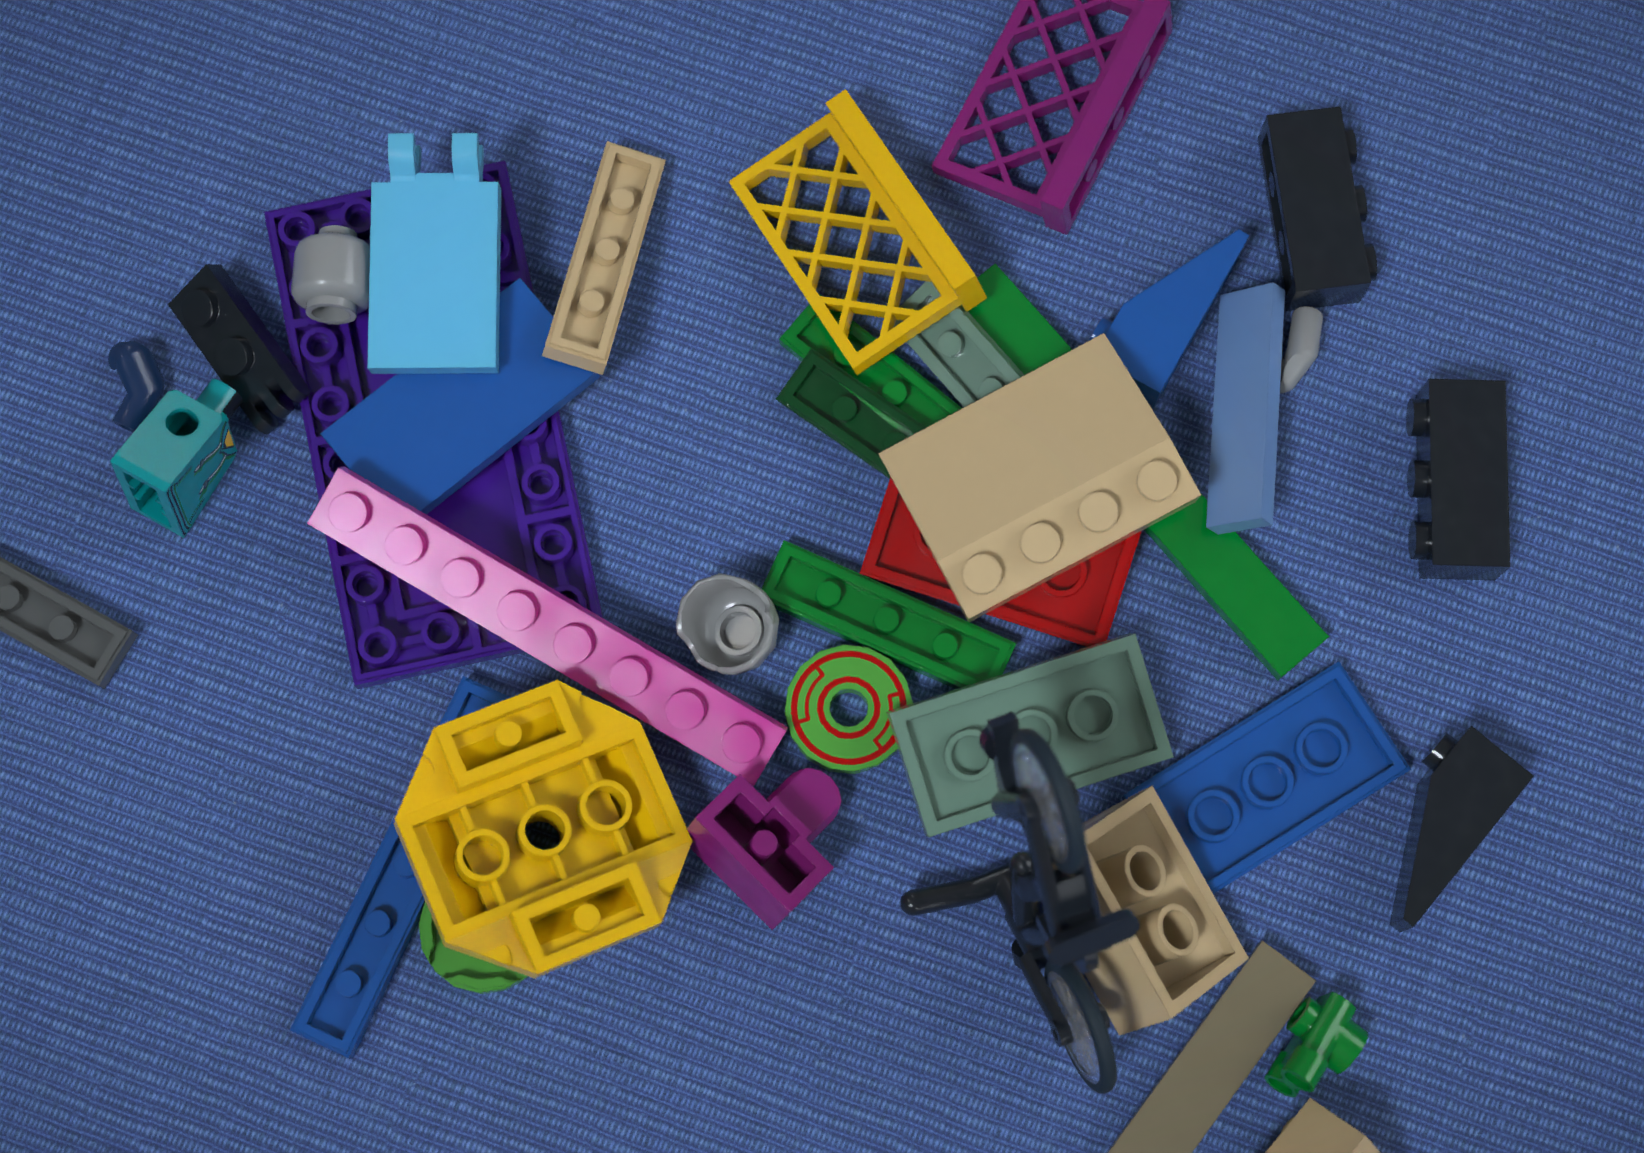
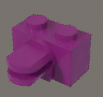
M804 768L791 774L765 799L740 774L689 825L687 830L692 839L690 849L773 930L834 868L810 843L837 816L841 805L839 789L833 779L824 772L812 768Z

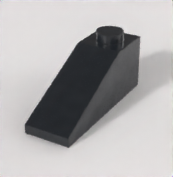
M1472 726L1459 733L1455 738L1445 732L1421 761L1429 770L1417 784L1390 919V925L1399 933L1411 929L1417 924L1534 777V775Z

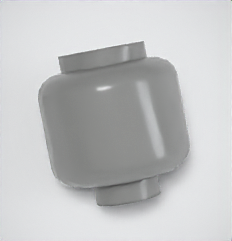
M338 225L322 227L319 230V234L310 235L299 242L294 253L291 292L295 302L305 309L308 317L321 323L346 324L354 321L358 314L369 309L370 245L364 240L357 238V233L354 230Z

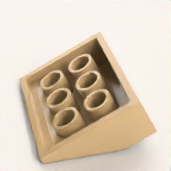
M1104 333L878 453L968 622L981 617L1195 503L1201 496L1172 440Z

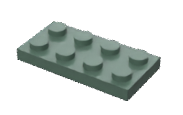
M1134 633L1125 634L886 712L924 833L928 838L996 816L991 808V800L998 792L994 762L980 747L979 737L987 725V720L1012 711L1018 718L1020 729L1031 728L1047 741L1058 758L1067 778L1069 777L1073 780L1077 789L1174 757L1138 640ZM1028 749L1032 780L1048 781L1039 762Z

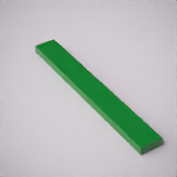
M996 263L977 277L987 299L968 312L1024 375L1072 350ZM1202 494L1195 503L1144 529L1277 681L1329 638L1325 631L1236 532L1218 535L1206 528L1208 501Z

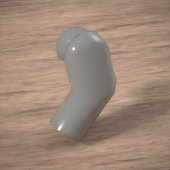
M1305 306L1295 309L1292 313L1288 347L1281 361L1280 394L1293 390L1318 357L1323 315L1318 309Z

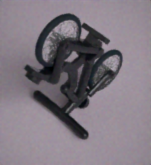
M1012 711L987 720V725L980 734L979 744L985 754L994 762L998 792L991 800V808L997 816L1011 818L1022 825L1030 853L1018 852L1012 856L1009 863L967 879L909 890L902 895L900 906L907 915L917 916L970 905L997 896L1005 911V920L1015 937L1011 947L1014 964L1022 970L1050 1024L1055 1042L1059 1047L1065 1046L1071 1061L1085 1083L1095 1092L1106 1094L1113 1090L1117 1081L1116 1060L1107 1030L1110 1028V1020L1106 1009L1096 1000L1083 974L1099 967V952L1132 938L1138 932L1140 923L1129 909H1120L1102 916L1086 846L1083 822L1078 808L1080 798L1076 785L1071 778H1067L1058 758L1047 741L1031 728L1020 729L1018 718ZM1052 863L1057 867V869L1053 870ZM1038 901H1042L1045 914H1039ZM1045 968L1043 976L1040 970Z

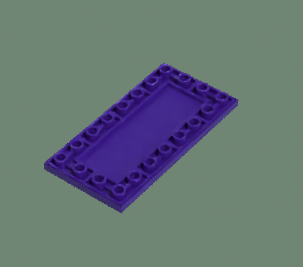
M506 161L485 164L483 167V182H499L501 187L500 293L519 278L534 293ZM371 189L264 212L292 362L310 388V394L300 404L319 501L338 467L345 466L347 468L320 433L396 374H372L367 368L369 309L358 314L356 319L350 323L327 324L308 317L305 309L295 302L291 292L294 253L302 239L313 234H319V230L322 227L330 225L348 227L357 233V238L364 240L370 245ZM558 410L427 515L603 618L562 420ZM326 535L353 682L357 689L525 652Z

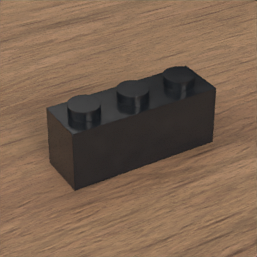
M1341 106L1267 115L1257 139L1282 289L1285 290L1286 311H1293L1305 306L1319 308L1359 303L1369 288L1371 281L1376 280L1377 257L1373 244L1364 243L1361 222L1366 221L1367 201L1363 186L1354 185L1351 164H1355L1357 158L1354 130L1352 127L1344 128Z
M1428 379L1415 396V399L1409 400L1406 412L1407 434L1410 437H1416L1417 460L1410 461L1407 474L1408 495L1410 498H1417L1418 521H1412L1409 529V556L1411 559L1419 561V579L1495 581L1510 568L1506 381Z

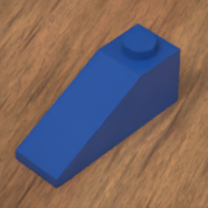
M1238 229L1122 305L1113 322L1103 317L1094 330L1090 340L1103 333L1106 335L1152 410L1241 256L1249 238V235Z

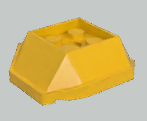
M559 680L434 727L394 821L395 829L444 947L532 978H538L659 927L665 916L671 895L692 843L690 834L641 722L608 705L581 695V691ZM534 822L549 823L557 830L560 843L558 846L548 850L536 848L528 841L525 828Z

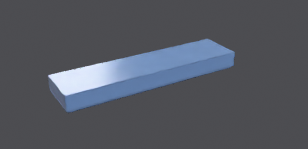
M1274 282L1220 295L1206 528L1218 535L1273 525L1285 290Z

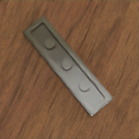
M1264 941L1259 942L1249 955V959L1238 970L1106 1153H1192L1316 980Z

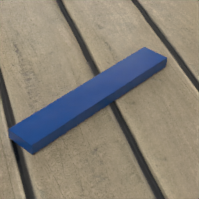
M463 676L439 725L511 697ZM398 810L290 1028V1031L353 1059L417 927L425 903L424 896L394 826Z

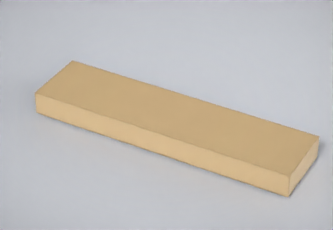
M607 141L543 350V357L603 375L665 165V159Z

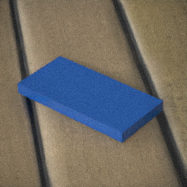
M519 278L500 293L499 373L396 374L320 434L348 469L427 515L601 376L598 373L542 356L553 316L522 279Z
M1338 661L1124 794L1122 800L1150 786L1154 787L1214 894L1404 775L1411 768Z

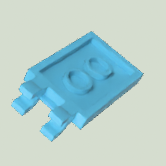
M414 133L388 134L390 182H371L367 368L372 374L499 373L501 187L499 182H483L484 148L483 145H479L478 133H452L453 173H420L421 147L416 145Z

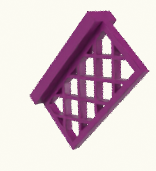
M1019 0L932 164L933 173L1044 218L1045 227L1068 235L1172 33L1171 3L1168 0H1086L1089 2L1082 4L1081 0H1072L1073 8L1043 19L1036 6L1038 0ZM1107 10H1113L1129 16L1122 31L1098 40L1088 17ZM1031 15L1034 22L1025 25ZM1080 21L1088 43L1056 55L1047 32ZM1040 36L1048 58L1015 70L1010 58L1014 45ZM1111 50L1109 56L1105 61L1102 53ZM1094 56L1100 70L1096 81L1070 91L1061 68ZM1005 65L1008 73L999 75ZM1053 71L1062 94L1029 106L1020 83ZM1013 86L1021 109L988 121L983 109L987 96ZM1085 101L1078 113L1075 104ZM1068 108L1073 120L1069 133L1043 143L1034 119ZM978 115L981 124L972 127ZM1027 122L1035 146L1002 157L993 134ZM986 137L994 161L972 169L953 162L962 145ZM1058 152L1055 160L1051 164L1049 155ZM1041 159L1047 175L1036 195L1012 185L1008 170ZM1000 174L1002 181L991 176Z

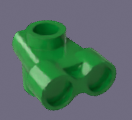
M1335 992L1320 996L1316 1001L1311 997L1303 1000L1293 1012L1286 1025V1029L1293 1033L1294 1036L1285 1050L1280 1051L1264 1077L1265 1081L1279 1093L1295 1098L1300 1090L1313 1092L1327 1068L1335 1074L1344 1072L1358 1057L1368 1039V1031L1351 1019L1356 1011L1354 1005Z

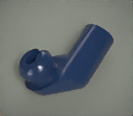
M128 341L119 342L112 347L108 355V363L112 370L117 371L127 392L112 422L133 433L155 408L164 391L165 381L153 353L140 342Z

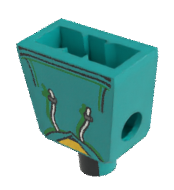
M211 379L197 400L179 390L168 391L110 461L130 508L182 538L186 536L236 456L237 448L228 421L239 408L243 399L233 388L222 381Z

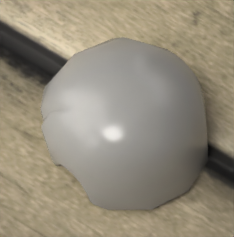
M718 573L696 581L681 598L676 620V631L700 665L710 671H717L721 674L739 675L760 667L775 649L779 616L772 600L755 583L744 578Z

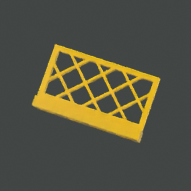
M845 89L825 103L830 113L728 182L858 375L962 305L964 310L968 312L987 299L968 263ZM831 136L839 147L834 171L805 168L809 150ZM848 162L857 174L846 173ZM771 176L789 179L782 206L757 203L750 190ZM801 180L830 184L823 212L795 208ZM842 186L868 189L871 195L865 217L836 214ZM880 208L888 220L877 219ZM767 217L779 219L776 230ZM791 220L820 224L813 252L791 250L786 247L785 243ZM832 226L862 230L855 258L826 254ZM874 232L895 234L901 237L903 241L897 264L867 260ZM911 255L914 256L921 268L909 266ZM798 263L810 265L807 277ZM822 267L852 271L845 300L819 296L816 290ZM864 273L894 277L887 306L857 301ZM906 278L932 282L941 295L920 310L899 307ZM829 310L841 312L839 324ZM861 314L884 318L880 336L857 352L848 339L853 315ZM896 320H902L901 323L894 327Z

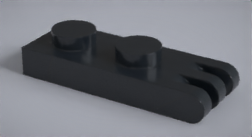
M206 264L168 304L222 382L229 385L242 397L241 409L254 427L261 433L270 434L279 424L277 417L284 419L294 410V404L291 400L301 403L310 394V388L221 264Z

